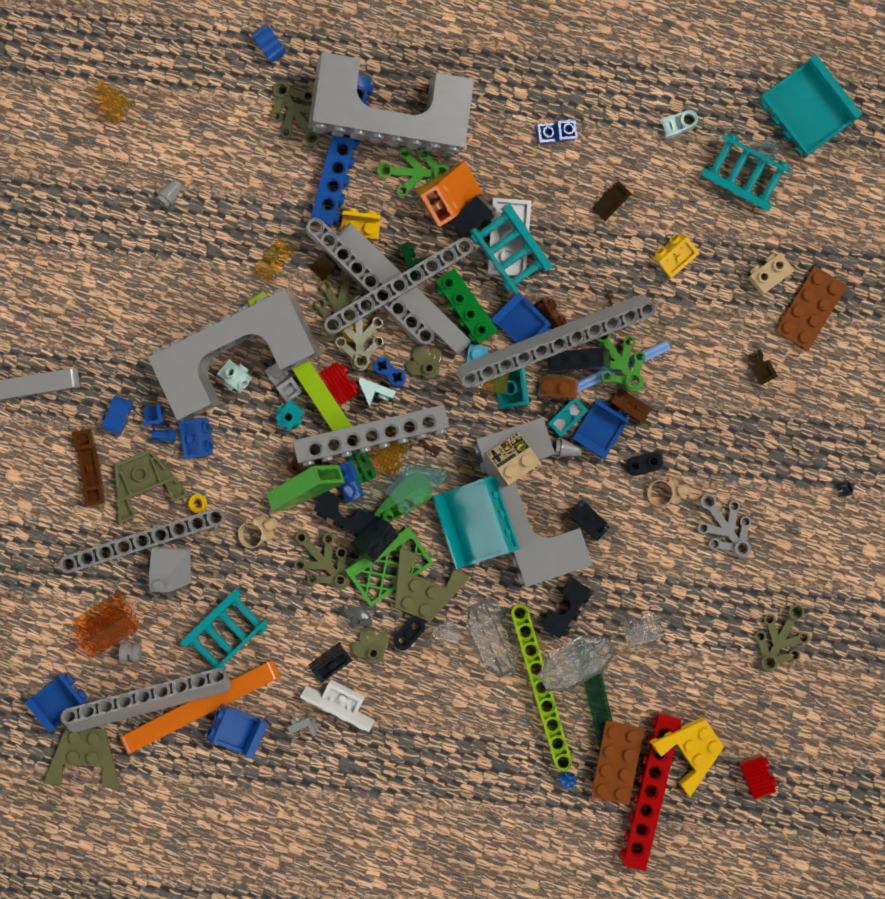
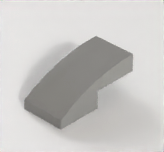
M276 361L264 369L286 403L302 393L290 373L280 370Z

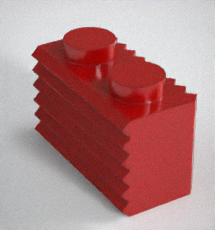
M335 362L318 375L339 407L359 395L357 390L360 388L354 379L350 381L347 377L349 371L343 363L339 365L338 362Z
M757 754L738 762L754 800L776 792L777 782L775 777L769 774L770 764L767 757L763 758L761 754Z

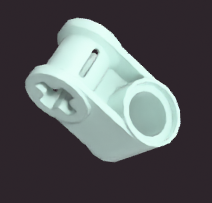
M687 110L661 119L659 122L663 124L666 133L665 138L670 139L694 129L698 116L694 111ZM685 117H691L694 123L691 125L684 122Z

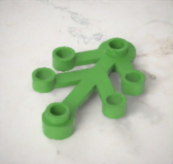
M403 147L399 151L400 157L406 160L413 168L391 167L387 162H382L377 167V173L383 179H387L391 175L412 176L404 185H400L397 188V194L400 197H405L408 195V191L424 177L431 178L427 182L429 183L438 177L440 171L446 172L450 168L446 165H438L429 152H427V157H421V152L426 150L423 148L419 150L418 157L421 158L420 160L426 161L432 170L424 169L411 155L410 149ZM407 150L409 152L408 156H402V151ZM387 168L389 171L387 174H382L381 170ZM405 188L406 193L400 194L399 190Z
M610 333L605 335L606 339L604 340L600 338L595 339L597 343L603 344L605 348L609 349L610 355L614 360H610V369L620 370L624 374V376H619L605 371L601 375L602 382L605 384H610L611 382L624 384L626 389L631 392L639 391L644 384L640 371L642 363L645 362L646 358L644 352L637 351L634 354L635 364L631 372L628 363L631 350L635 346V339L632 336L624 338L622 357L610 341ZM631 340L633 343L627 345L626 341ZM642 355L643 359L637 360L636 357ZM609 375L611 378L605 380L604 376ZM633 380L638 382L636 385L630 384Z

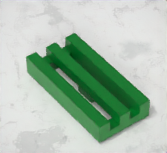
M358 451L354 452L365 476L364 479L361 478L352 457H348V460L353 462L360 484L377 477L367 453H363L372 473L370 476L364 467Z

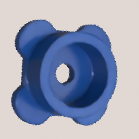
M569 771L559 773V784L566 788H573L574 785H577L576 781L578 778L575 774Z

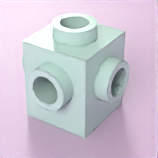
M230 359L217 373L225 380L223 384L231 391L235 388L238 392H241L252 379L247 374L249 370L241 363L237 366Z

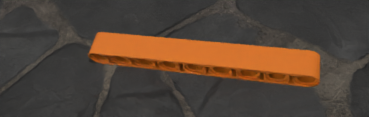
M272 659L231 680V687L228 691L187 702L120 736L121 742L127 754H130L217 710L221 704L227 705L280 678L281 675Z

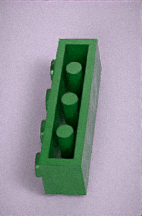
M455 268L435 281L437 285L435 287L436 291L441 297L444 295L448 300L446 302L447 307L451 312L455 311L459 316L457 321L462 328L466 326L470 333L467 335L473 343L477 342L480 345L498 333V329Z

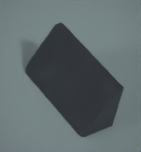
M338 642L308 665L319 681L323 683L353 660L341 643Z

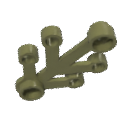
M278 81L272 89L273 95L276 97L274 110L270 114L272 122L279 123L282 120L280 112L284 101L288 109L284 126L280 131L281 136L284 139H289L292 136L291 127L295 117L305 133V142L310 146L317 145L320 141L319 133L313 132L308 128V123L301 114H310L311 106L294 103L291 98H302L306 103L312 102V97L307 100L305 95L311 94L313 96V93L309 90L291 89L287 82ZM280 88L286 89L284 94L279 93ZM274 114L280 115L278 120L273 119ZM289 130L290 134L288 136H284L283 131ZM311 135L316 137L314 142L309 141Z
M352 265L351 270L357 273L356 268ZM342 269L343 281L338 299L331 289L332 286L328 280H323L320 283V289L326 293L335 309L334 313L350 305L352 298L359 296L360 293L367 294L364 290H360L357 295L346 300L352 279ZM323 283H328L329 288L326 290L323 289ZM322 298L317 299L315 307L320 310L326 320L331 316L326 308V302ZM319 301L324 302V306L322 308H319L317 306V303ZM352 313L346 316L345 319L349 321L353 320L354 314ZM330 321L327 323L329 329L334 321ZM340 332V333H338V334H336V335H334V336H330V337H337V336H339L342 332Z
M356 296L352 298L350 304L363 296ZM367 302L361 303V308L364 310ZM373 318L371 324L364 332L363 319L355 323V332L350 327L343 330L355 343L356 351L346 343L344 337H337L334 340L335 347L341 348L351 358V366L357 371L365 370L370 363L369 357L377 348L384 344L381 336H375L371 340V345L364 351L363 343L376 329L383 326L382 318ZM376 319L380 321L379 326H375L374 321ZM333 322L334 327L338 329L337 323ZM376 338L380 339V345L375 344ZM338 339L343 340L342 346L337 344ZM358 358H361L363 361L361 365L357 364Z
M297 531L294 535V541L298 545H303L318 562L298 559L295 561V568L298 571L304 569L326 570L331 575L318 576L312 573L307 578L308 583L311 585L328 583L338 590L347 588L350 584V577L344 568L345 557L348 552L344 547L336 550V556L338 557L336 570L332 566L334 535L326 533L323 536V542L325 543L323 556L310 542V536L307 531ZM300 534L305 536V540L302 542L298 540ZM327 535L332 536L330 543L325 541ZM340 549H343L345 551V555L343 557H340L338 555V551ZM299 561H302L304 563V567L302 569L297 567V563ZM312 575L317 577V581L315 583H312L310 581V577ZM340 576L344 578L342 584L337 582V578Z
M793 604L788 608L789 616L779 635L775 625V616L773 614H766L763 617L773 643L769 652L765 641L766 633L761 630L755 632L754 638L758 641L762 654L758 663L763 671L772 672L779 663L789 660L796 661L800 658V652L796 649H791L787 654L779 656L777 654L782 648L799 643L806 644L809 641V635L805 632H800L797 636L786 639L795 621L804 616V608L801 605ZM794 608L799 610L798 615L792 614ZM767 616H772L773 621L771 623L766 621ZM758 633H763L764 637L762 640L757 638ZM802 634H805L807 637L804 642L800 640ZM793 651L797 652L796 658L791 657ZM766 659L771 660L770 666L765 665Z

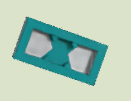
M572 399L548 425L562 437L589 410L578 399Z

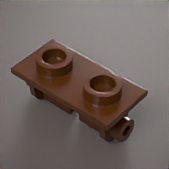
M549 296L535 303L536 308L545 317L549 316V321L552 323L549 327L550 329L567 324L564 316L559 315L556 309V302L549 298Z

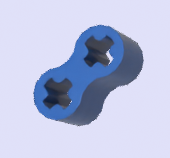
M267 23L251 34L271 64L287 53Z
M385 357L375 360L374 370L377 374L387 377L395 387H401L405 384L406 375L403 370L394 368ZM386 362L387 369L379 371L378 363L383 364ZM399 373L402 374V381H397L395 383L393 375H399Z
M115 395L102 423V429L120 436L134 403Z

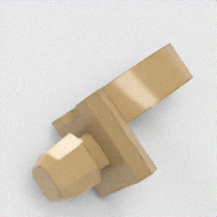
M677 479L654 481L647 490L649 501L653 505L660 507L667 506L670 503L678 504L681 501L680 496L690 493L689 485H679ZM658 481L667 483L672 489V497L665 505L655 503L651 497V489Z
M263 515L240 526L238 530L239 540L247 548L258 547L264 541L274 538L272 530L278 526L275 518L267 520ZM247 523H252L261 530V540L257 546L250 545L244 540L243 529Z

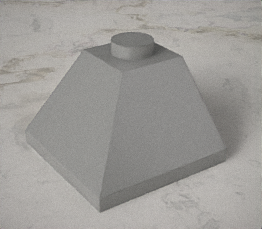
M151 548L149 569L150 592L169 593L191 583V548Z

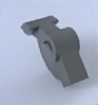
M343 605L342 612L348 617L353 626H372L371 616L364 608H348L347 605Z

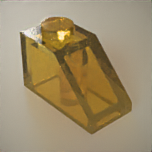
M98 80L97 88L101 109L106 113L104 116L113 123L115 120L121 123L132 107V102L101 80Z

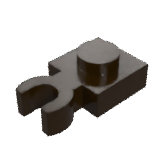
M759 349L757 350L758 359H754L750 354L748 355V360L755 364L756 367L751 370L761 386L778 377L770 360L763 361L764 355Z

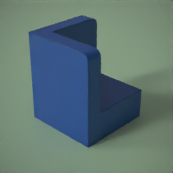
M162 404L143 407L144 426L166 424Z

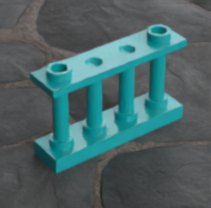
M730 132L728 135L723 134L722 138L727 140L713 166H710L709 169L704 168L701 175L769 212L772 207L769 197L784 171L789 174L791 173L790 165L782 160L776 162L738 141V136ZM733 144L744 150L730 175L724 178L719 175V169ZM750 153L761 159L747 184L740 187L736 184V178ZM768 162L776 166L777 169L763 194L757 196L752 193L754 191L753 187Z
M509 203L500 208L502 210L501 216L479 232L476 228H472L469 231L472 234L470 238L475 245L479 244L504 280V283H502L504 288L508 292L516 294L519 292L516 288L517 284L538 269L548 271L553 266ZM510 222L513 227L512 232L489 248L483 238L503 223ZM521 238L524 243L522 245L523 248L502 263H499L494 254L514 239ZM526 254H532L535 259L534 263L510 279L505 269Z
M238 588L225 598L180 642L185 648L189 645L191 647L194 646L214 669L221 668L225 670L227 668L225 664L257 633L261 635L268 628L266 625L269 622L268 619L261 622L241 602L240 596L243 593ZM231 605L233 607L236 606L256 627L248 636L227 615L226 609ZM217 618L219 621L222 620L242 641L235 649L213 628L214 625L212 623ZM203 632L205 634L208 633L228 654L221 662L201 644L198 636Z

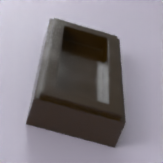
M617 181L592 207V210L606 222L632 193Z

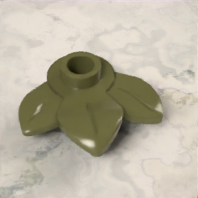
M415 346L413 349L414 360L405 363L406 369L414 376L422 375L426 379L435 378L439 374V363L442 360L438 347H434L428 351L423 346ZM429 366L433 367L432 371H426Z
M364 627L360 633V641L352 642L350 646L357 657L365 658L371 664H377L384 657L383 651L388 646L389 639L386 632L376 635L372 629ZM372 651H377L375 657H371Z

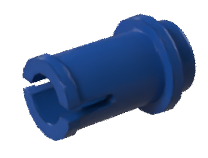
M172 428L169 430L152 429L153 442H176V430Z

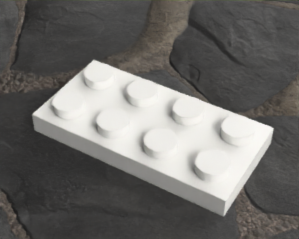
M493 198V206L497 210L493 213L495 217L491 223L501 216L502 210L500 208L510 203L529 231L530 200ZM510 222L503 223L491 232L490 247L512 232L513 227ZM516 238L497 251L494 256L499 263H502L523 248L522 245L524 243L521 238ZM527 254L505 269L508 276L515 277L526 269ZM489 260L488 275H499Z

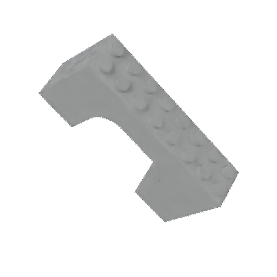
M326 52L321 53L317 61L308 128L313 129V132L324 133V131H327L339 137L343 136V134L351 135L350 138L356 140L368 138L373 143L385 141L391 146L403 144L407 145L409 149L426 148L425 151L436 153L438 150L443 151L445 155L455 156V154H458L465 148L474 79L437 72L429 83L425 112L419 115H410L371 108L360 100L357 93L360 58Z
M282 288L272 292L273 296L269 298L261 297L254 301V305L250 307L248 305L243 306L237 310L238 313L232 316L227 314L220 318V322L216 324L211 322L203 326L204 330L200 332L193 331L186 335V339L181 341L180 339L174 340L169 343L170 347L166 349L162 347L152 352L153 355L149 356L148 359L177 421L189 420L221 404L208 376L209 364L216 355L252 337L260 336L268 343L280 370L289 371L322 355L293 291L283 290Z
M543 417L476 439L477 444H474L476 455H481L483 461L480 463L483 475L487 474L488 477L496 475L520 549L513 551V554L510 556L513 565L518 566L519 572L516 574L519 583L524 584L525 587L592 565L580 528L552 537L539 536L532 530L516 481L507 486L486 454L519 432L539 460L555 455Z

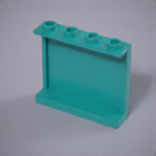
M816 54L759 97L760 107L765 112L768 111L770 113L773 124L780 126L783 130L784 138L794 144L795 152L798 156H803L804 159L862 115L861 111Z
M496 475L432 496L456 569L520 549Z

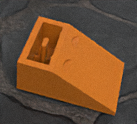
M462 161L416 190L430 217L438 227L455 218L476 195L483 193L465 161Z

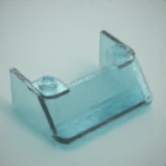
M408 464L400 471L402 475L385 491L405 514H409L415 505L443 484L450 477V474L446 469L416 464L411 467Z

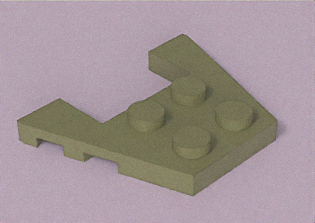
M152 449L115 463L119 524L136 518L129 500L130 498L166 484L173 502L190 496L188 491Z
M400 547L394 607L431 622L470 576L453 569L445 587L410 573L417 554Z
M65 728L45 777L44 784L62 785L64 765L103 767L101 788L119 789L120 783L106 729L90 728L79 732H70Z

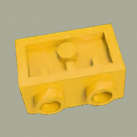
M347 208V211H342L341 230L348 223H351L367 239L378 240L381 215H377L376 211L359 213L357 209Z
M681 233L671 237L670 242L664 247L659 248L652 257L671 279L700 254L690 239Z

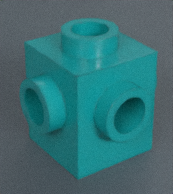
M289 400L286 405L281 404L275 412L277 414L275 419L278 420L276 424L285 431L287 428L289 430L293 427L297 429L303 422L301 417L306 411L292 400ZM287 413L292 415L291 420L287 419Z

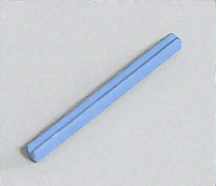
M664 341L642 352L645 353V361L669 351L671 348L669 343ZM634 355L629 358V369L634 367ZM638 355V356L636 357V359H637V360H642V359H643V356H642V355ZM603 369L578 381L577 393L601 382V375L605 371H609L613 375H617L622 371ZM609 375L604 376L605 380L610 378Z

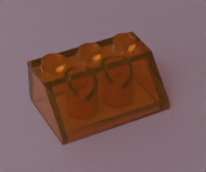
M121 590L72 620L80 645L92 658L141 628L137 615Z

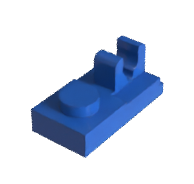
M352 460L339 464L345 481L339 487L345 503L363 497L364 494Z

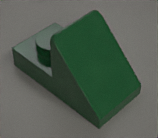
M408 242L401 244L407 270L428 258L427 256L413 260L416 257L413 246L409 247ZM415 272L410 273V278L416 281L419 275Z

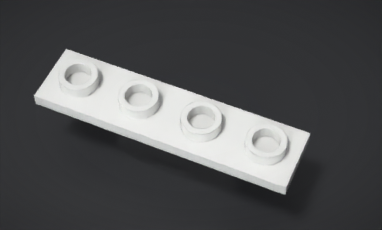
M330 680L324 694L306 686L300 696L307 703L314 704L323 711L331 713L341 720L357 726L361 730L369 732L375 721L358 712L365 696L333 680Z

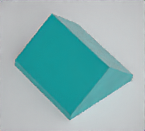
M524 367L495 378L499 409L529 405Z

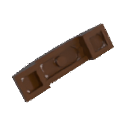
M92 429L72 432L82 477L85 507L104 504L103 479Z

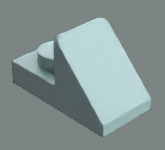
M363 378L359 379L369 406L372 404L375 393H378V398L389 401V398L394 400L396 391Z

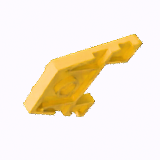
M703 717L681 726V729L673 733L670 731L664 734L665 736L662 738H655L650 741L660 756H663L675 745L684 755L692 770L678 783L689 797L694 793L724 748Z

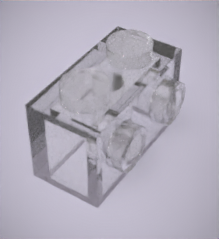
M443 620V623L439 622L438 626L434 625L431 638H435L434 643L457 648L462 630L461 627L454 626L455 622Z

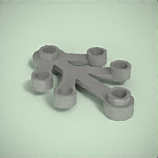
M712 494L703 495L700 498V505L711 512L721 527L701 523L697 526L698 532L700 534L711 533L728 536L732 543L720 542L717 538H712L708 542L709 547L713 550L718 548L731 550L738 558L747 557L751 552V545L747 541L748 529L752 523L751 518L748 516L740 518L741 531L738 538L734 531L740 503L736 500L729 502L728 508H730L727 522L715 506L716 498ZM706 498L711 500L710 505H705L704 500ZM733 502L738 505L736 510L731 508ZM744 518L749 520L748 525H743L742 520ZM701 525L707 527L705 532L700 531ZM713 540L718 542V546L715 548L711 546ZM739 545L745 547L743 552L738 551Z

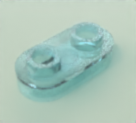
M765 140L760 144L757 152L775 160L778 146L772 140ZM770 148L771 153H765L764 149ZM754 156L750 165L751 173H753L761 158ZM767 162L759 177L765 176L772 164Z

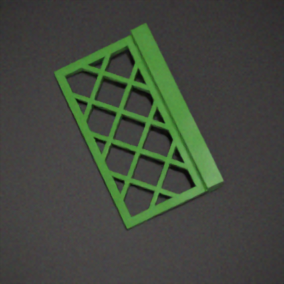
M408 524L397 531L399 536L375 561L384 562L383 573L372 571L374 563L362 556L344 568L370 607L396 590L398 566L396 575L386 574L385 571L387 563L398 565L399 561H389L388 556L393 550L399 551L397 547L400 545L404 548L407 540L412 538L416 543L415 550L412 552L425 556L428 561L423 566L414 565V560L410 573L418 575L434 564ZM361 572L369 573L367 584L358 582L355 576ZM371 574L382 576L380 586L369 584ZM384 576L395 578L394 586L391 588L383 587ZM369 587L379 589L378 596L372 601L367 595Z

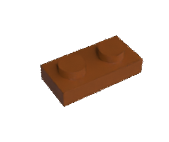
M540 376L538 395L577 399L579 380Z

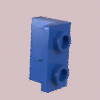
M208 418L179 421L184 459L212 456L214 446L211 440V426Z

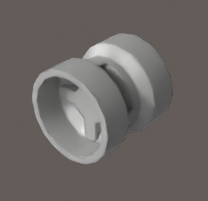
M121 642L119 660L122 662L127 660L140 662L141 643L129 645L127 642Z

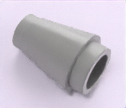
M174 179L157 193L156 200L165 208H168L169 205L172 206L183 187L182 184Z
M561 438L554 441L553 449L557 457L581 456L582 445Z

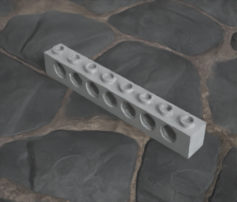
M440 405L293 440L298 464L308 467L315 465L314 461L322 460V463L334 460L333 457L341 455V458L352 456V452L360 451V454L370 452L371 448L377 446L379 449L390 447V443L397 442L398 445L409 442L408 439L416 437V440L428 438L427 434L435 433V436L447 433L446 430L450 429L445 406ZM425 419H432L434 425L431 428L424 427L423 421ZM407 423H413L415 430L408 433L404 430V426ZM390 427L395 428L396 435L393 437L386 436V429ZM369 432L377 434L375 441L370 442L367 440ZM355 436L358 438L359 441L356 446L348 444L350 437ZM332 441H338L340 444L339 448L335 451L329 449V444ZM312 446H320L321 451L318 455L310 453Z

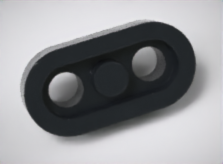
M656 452L631 457L625 463V470L631 476L654 472L662 467L663 458ZM652 458H655L657 460L656 465H652L650 463V460ZM633 463L638 464L637 470L632 469Z
M417 616L409 618L393 638L394 646L399 650L408 649L424 632V620ZM414 622L419 623V628L416 630L412 628ZM400 637L407 639L405 644L399 642Z

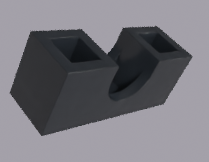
M604 347L568 350L548 357V372L555 374L582 369H610V351Z
M330 491L322 493L314 510L318 511L316 515L324 520L327 517L334 520L333 525L341 529L344 526L351 530L350 534L355 537L375 518V516L358 508L354 516L349 518L343 517L339 512L342 498Z
M570 577L560 592L569 600L568 610L562 614L549 610L540 626L559 639L561 636L565 637L571 629L568 625L572 619L575 621L581 613L579 610L582 603L586 605L589 601L591 589Z

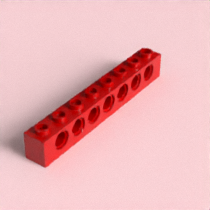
M657 712V715L652 718L651 727H653L652 735H648L646 743L649 749L647 754L644 753L642 765L645 766L643 773H639L637 781L640 787L638 792L635 791L633 803L636 804L634 811H630L628 818L631 825L630 829H626L624 835L626 846L621 848L619 856L623 866L643 871L647 869L675 751V746H673L663 756L656 758L654 757L655 749L650 741L655 738L659 739L658 733L661 729H667L668 732L671 731L672 733L679 730L682 721L680 717ZM652 767L659 768L657 776H650L649 771ZM653 786L655 788L654 793L646 795V787ZM643 805L650 806V811L647 814L640 812ZM639 824L646 826L645 831L642 833L636 832V827ZM634 843L641 844V849L637 852L631 850Z

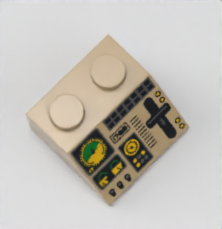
M519 432L486 453L507 486L541 464Z

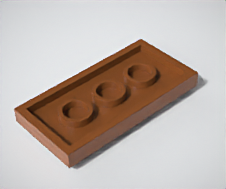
M814 266L775 332L808 351L848 285Z
M609 720L605 721L591 797L629 805L644 733L643 727Z

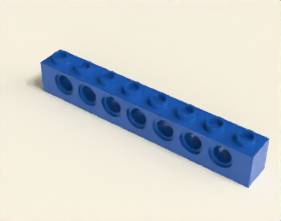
M358 75L357 92L362 93L363 96L360 100L369 106L367 98L368 95L372 96L374 84H371V78ZM332 135L310 220L312 218H319L328 227L332 228L334 223L338 224L340 218L338 208L339 205L344 203L345 194H342L343 189L348 187L350 176L347 175L348 170L353 168L355 158L352 155L354 150H358L360 140L352 139L350 136L346 137L343 135L339 137ZM346 147L348 152L345 155H340L338 153L339 148ZM336 165H341L343 167V171L341 173H335L333 172V168ZM332 183H336L339 186L335 192L328 190L329 185ZM328 201L334 204L331 210L323 208V205Z

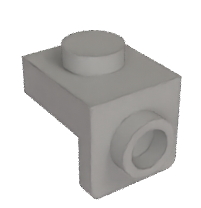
M310 716L304 719L297 717L291 720V725L287 727L290 734L309 727L312 736H316V730L319 729L316 720H311Z

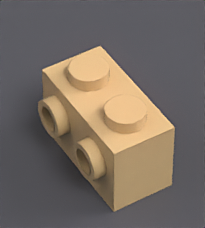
M773 253L765 259L767 263L764 266L760 267V265H757L750 271L752 275L748 279L761 296L795 271L782 253H779L777 256Z

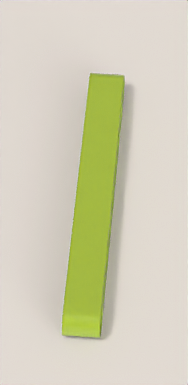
M262 291L256 296L249 299L248 303L250 304V306H252L255 304V300L261 297H268L265 294V292ZM310 361L292 369L332 431L352 427Z
M516 604L511 609V616L551 755L556 768L559 771H567L572 766V759L530 614L526 606ZM518 607L525 610V615L522 618H517L514 615ZM528 626L530 634L525 637L521 636V627ZM528 645L535 646L536 651L533 655L526 654L525 648ZM532 664H540L541 671L536 674L532 673L530 669ZM539 682L546 683V690L538 692L536 685ZM544 701L552 703L550 710L545 711L541 708ZM551 719L557 721V726L554 729L547 727V722ZM556 738H560L563 741L559 748L552 746V742ZM560 757L568 759V763L565 766L558 765Z

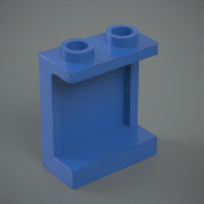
M518 292L491 319L516 343L551 330L549 327L552 325L521 292Z
M601 399V401H595L572 437V440L604 460L629 422V419L626 418V413L619 409L617 411L611 409V404Z
M61 673L55 680L25 702L48 733L63 723L60 717L64 710L88 703L86 700L87 694L81 688L78 690L74 685L75 679L69 673Z
M221 704L220 708L215 712L213 725L208 728L206 739L213 745L218 744L253 759L268 723L260 717Z

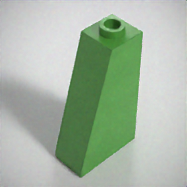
M339 465L312 466L268 492L267 497L272 511H286L344 484L345 481Z

